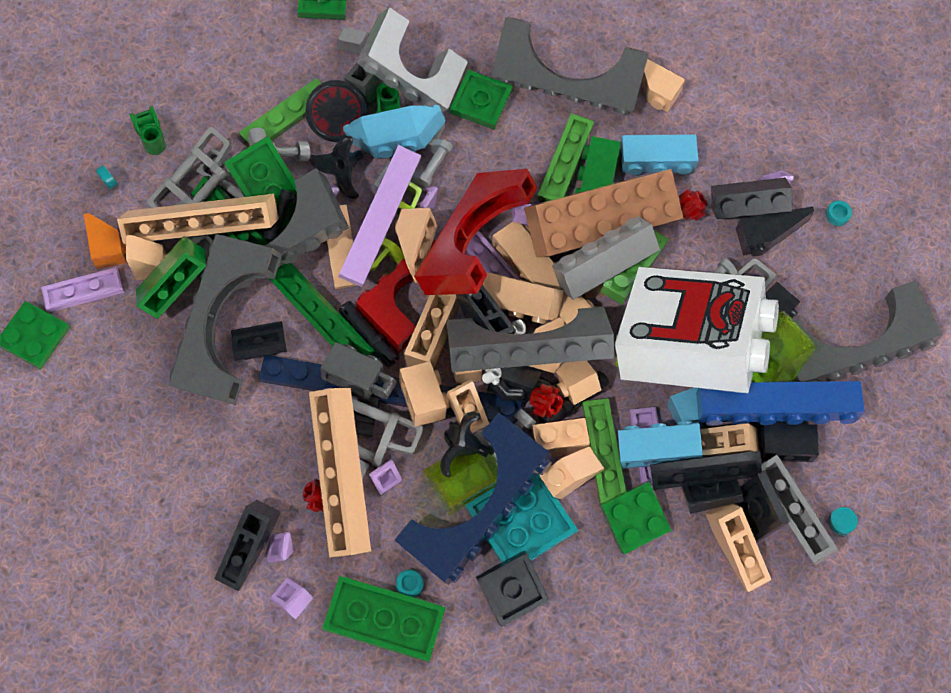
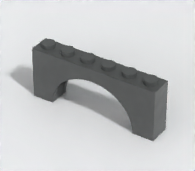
M509 16L505 18L491 76H495L498 81L511 84V81L521 83L520 87L528 90H534V87L544 89V94L557 96L558 93L567 95L566 99L570 101L581 102V99L591 101L590 105L597 108H604L605 105L614 107L613 111L627 115L628 111H634L649 52L625 47L619 61L607 72L587 79L569 78L548 68L536 54L531 41L532 22Z
M317 168L294 180L297 189V204L294 215L284 231L272 242L265 245L282 254L278 267L294 262L299 255L317 249L324 241L339 237L344 230L349 228L326 176ZM212 234L198 235L190 239L205 249L206 264L209 257V246L215 238ZM200 272V273L198 274V277H199L200 282H201L202 279H201V272ZM255 280L246 282L245 284L238 287L235 291L239 290L240 288H247L251 286Z
M218 234L215 235L214 241L209 246V257L206 267L201 272L202 280L199 289L193 298L194 305L191 315L186 320V331L183 341L178 346V357L175 366L170 371L169 386L236 405L243 380L232 375L223 366L218 357L215 347L217 317L227 298L241 285L259 278L275 279L282 256L281 253L270 247Z
M916 281L891 289L885 297L889 308V321L886 331L877 340L863 346L843 348L825 344L810 335L799 320L776 327V331L772 332L770 338L790 382H836L844 374L851 373V375H857L865 371L868 366L880 367L887 364L891 358L898 357V359H904L912 355L915 350L921 349L923 352L935 347L936 341L942 336V333Z
M604 307L578 309L577 316L570 323L557 329L532 334L493 332L477 325L473 318L446 320L452 372L614 358V333Z

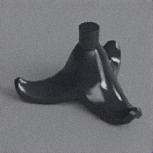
M345 136L335 145L332 153L311 155V164L320 172L334 175L341 192L348 198L355 199L359 197V194L352 185L351 173L357 161L363 158V154L360 150L353 153L350 152L353 138Z
M478 412L466 413L460 425L450 421L448 430L444 432V439L449 448L441 459L440 468L442 474L447 478L451 476L450 465L455 458L461 455L475 454L487 457L490 452V447L481 444L480 440L470 430L471 424L481 418Z

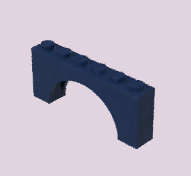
M499 412L481 433L492 445L498 464V475L494 491L482 510L463 524L443 529L426 527L411 519L394 540L448 585L451 582L456 583L465 572L463 567L466 563L478 557L482 551L480 546L487 538L490 540L494 537L500 528L498 526L499 522L504 516L508 518L517 507L516 501L521 495L525 497L534 486L533 480L538 474L543 475L552 463L550 461L552 456L549 451Z

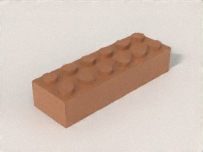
M672 169L654 172L524 207L536 258L547 257L583 247L585 244L603 237L606 232L624 225L627 220L638 216L651 223L652 227L683 219Z

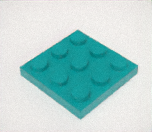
M539 474L533 480L534 486L525 497L521 495L516 501L517 507L508 518L504 516L499 522L498 526L500 528L494 537L490 540L486 539L501 563L522 551H525L530 561H533L578 532L577 527L557 498L552 496ZM494 488L465 505L471 518L486 505Z

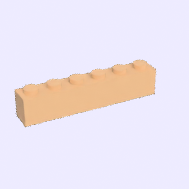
M274 194L130 210L119 217L117 221L122 242L126 244L127 235L154 241L181 238L183 236L190 237L270 228L279 217Z
M511 222L492 236V246L521 278L520 280L560 289L552 265L557 262H553L548 256L536 258L530 231L526 225ZM563 293L558 318L564 319V325L575 319L578 309L592 308L594 305L590 300H585L582 296L572 300Z
M330 388L309 392L329 557L370 552L371 545L351 388Z

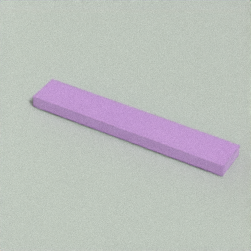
M398 145L338 277L360 287L363 286L421 155Z

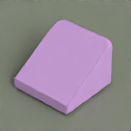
M287 577L270 599L296 619L313 597L303 587Z

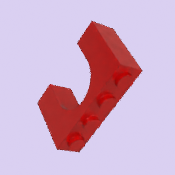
M405 258L398 263L396 269L391 274L383 275L373 289L364 291L356 302L357 309L379 334H383L387 338L386 341L398 354L408 346L416 328L398 309L394 301L397 292L407 283L414 281Z

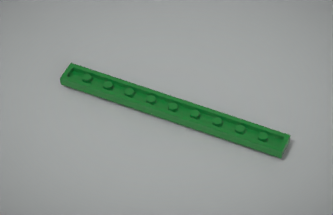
M203 176L190 194L192 197L199 192L210 179V176ZM217 185L204 202L231 198ZM260 229L225 232L230 238L262 246L271 242L270 239L263 237L264 233ZM292 263L283 264L278 267L275 279L268 278L332 347L336 342L341 345H350L358 353L365 356L371 355L374 352L372 347Z

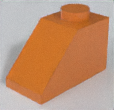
M90 213L84 214L91 260L96 269L127 263L126 244H123L119 231Z

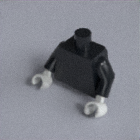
M522 320L512 322L516 329L515 334L525 333L526 326ZM531 366L485 369L487 373L482 376L483 382L489 384L487 390L498 394L503 401L527 403L535 388H541V384L547 386H554L555 384L541 377L544 370Z

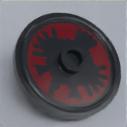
M329 80L319 84L312 90L306 102L305 115L308 125L317 136L330 142H339L346 136L343 126L350 124L360 117L367 116V105L361 92L351 83L343 80Z

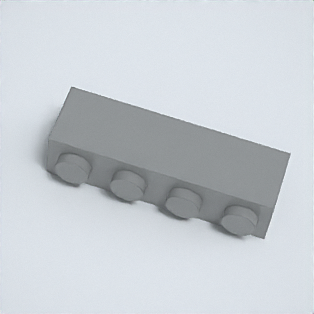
M638 216L627 220L624 225L617 229L606 232L603 237L596 241L585 244L582 249L575 253L562 257L559 262L552 265L560 289L564 290V293L574 300L659 251L660 248L652 224Z
M778 455L763 463L762 473H767L790 521L788 524L812 562L817 565L839 552L840 550Z

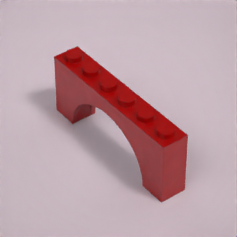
M528 168L476 174L414 275L425 295L478 293L487 277V273L477 256L465 254L467 246L476 232L489 220L506 210L529 204L537 190V186Z

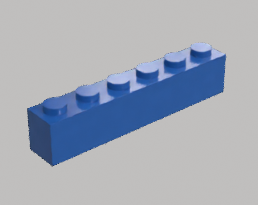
M861 381L755 382L750 384L749 393L698 388L696 391L698 422H706L710 426L720 425L723 422H733L734 425L749 422L771 425L776 423V421H787V424L790 425L800 424L803 421H813L814 424H826L830 421L851 424L855 423L865 412Z

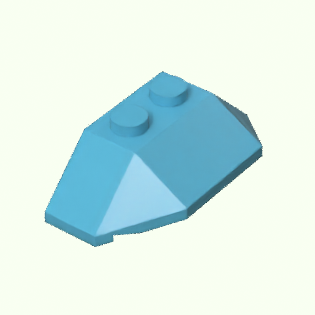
M439 105L431 107L408 106L360 117L350 124L343 126L346 136L353 138V145L376 159L389 158L394 155L398 145L413 152L424 149L445 123V117Z

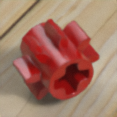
M687 189L679 195L684 219L688 220L690 218L697 221L706 215L704 210L708 206V202L700 191L694 192L692 190L690 192Z
M541 384V388H535L530 395V405L535 407L533 413L548 418L557 414L563 405L562 397L557 395L560 389Z
M315 478L314 481L306 484L302 497L305 502H308L307 509L317 513L319 510L324 512L320 480Z

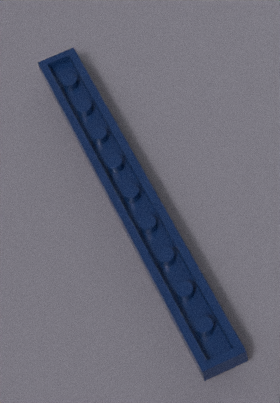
M265 355L263 358L259 382L309 391L340 388L322 379L320 370L322 364ZM392 377L397 383L388 399H383L374 394L371 396L379 398V403L408 408L399 378ZM379 382L377 386L382 387L383 383ZM439 385L441 393L446 394L455 388ZM477 391L488 422H491L499 412L513 424L516 423L517 419L514 416L521 409L522 402L503 401L499 395ZM450 407L446 409L447 415L456 416Z

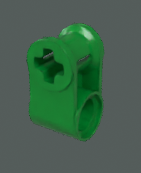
M385 83L379 85L377 88V113L400 108L398 90L387 86ZM385 96H392L393 98H391V99H385V98H383V97H385Z
M150 106L149 110L138 114L130 113V118L137 135L139 134L145 151L150 155L161 154L166 148V141L153 106Z

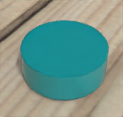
M104 165L96 169V173L109 190L118 185Z
M833 201L826 210V218L835 226H843L850 220L852 209L844 201Z
M839 507L830 514L828 522L834 533L848 535L857 527L858 519L853 510L847 507Z
M404 570L396 579V589L400 594L415 598L423 590V578L415 570Z

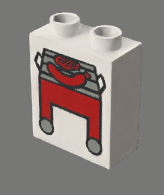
M639 267L615 342L621 380L749 393L753 372L766 373L768 367L770 342L769 340L761 339L762 332H775L778 322V300L766 299L765 277Z

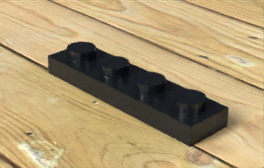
M760 451L650 464L653 489L658 490L749 479L762 473Z

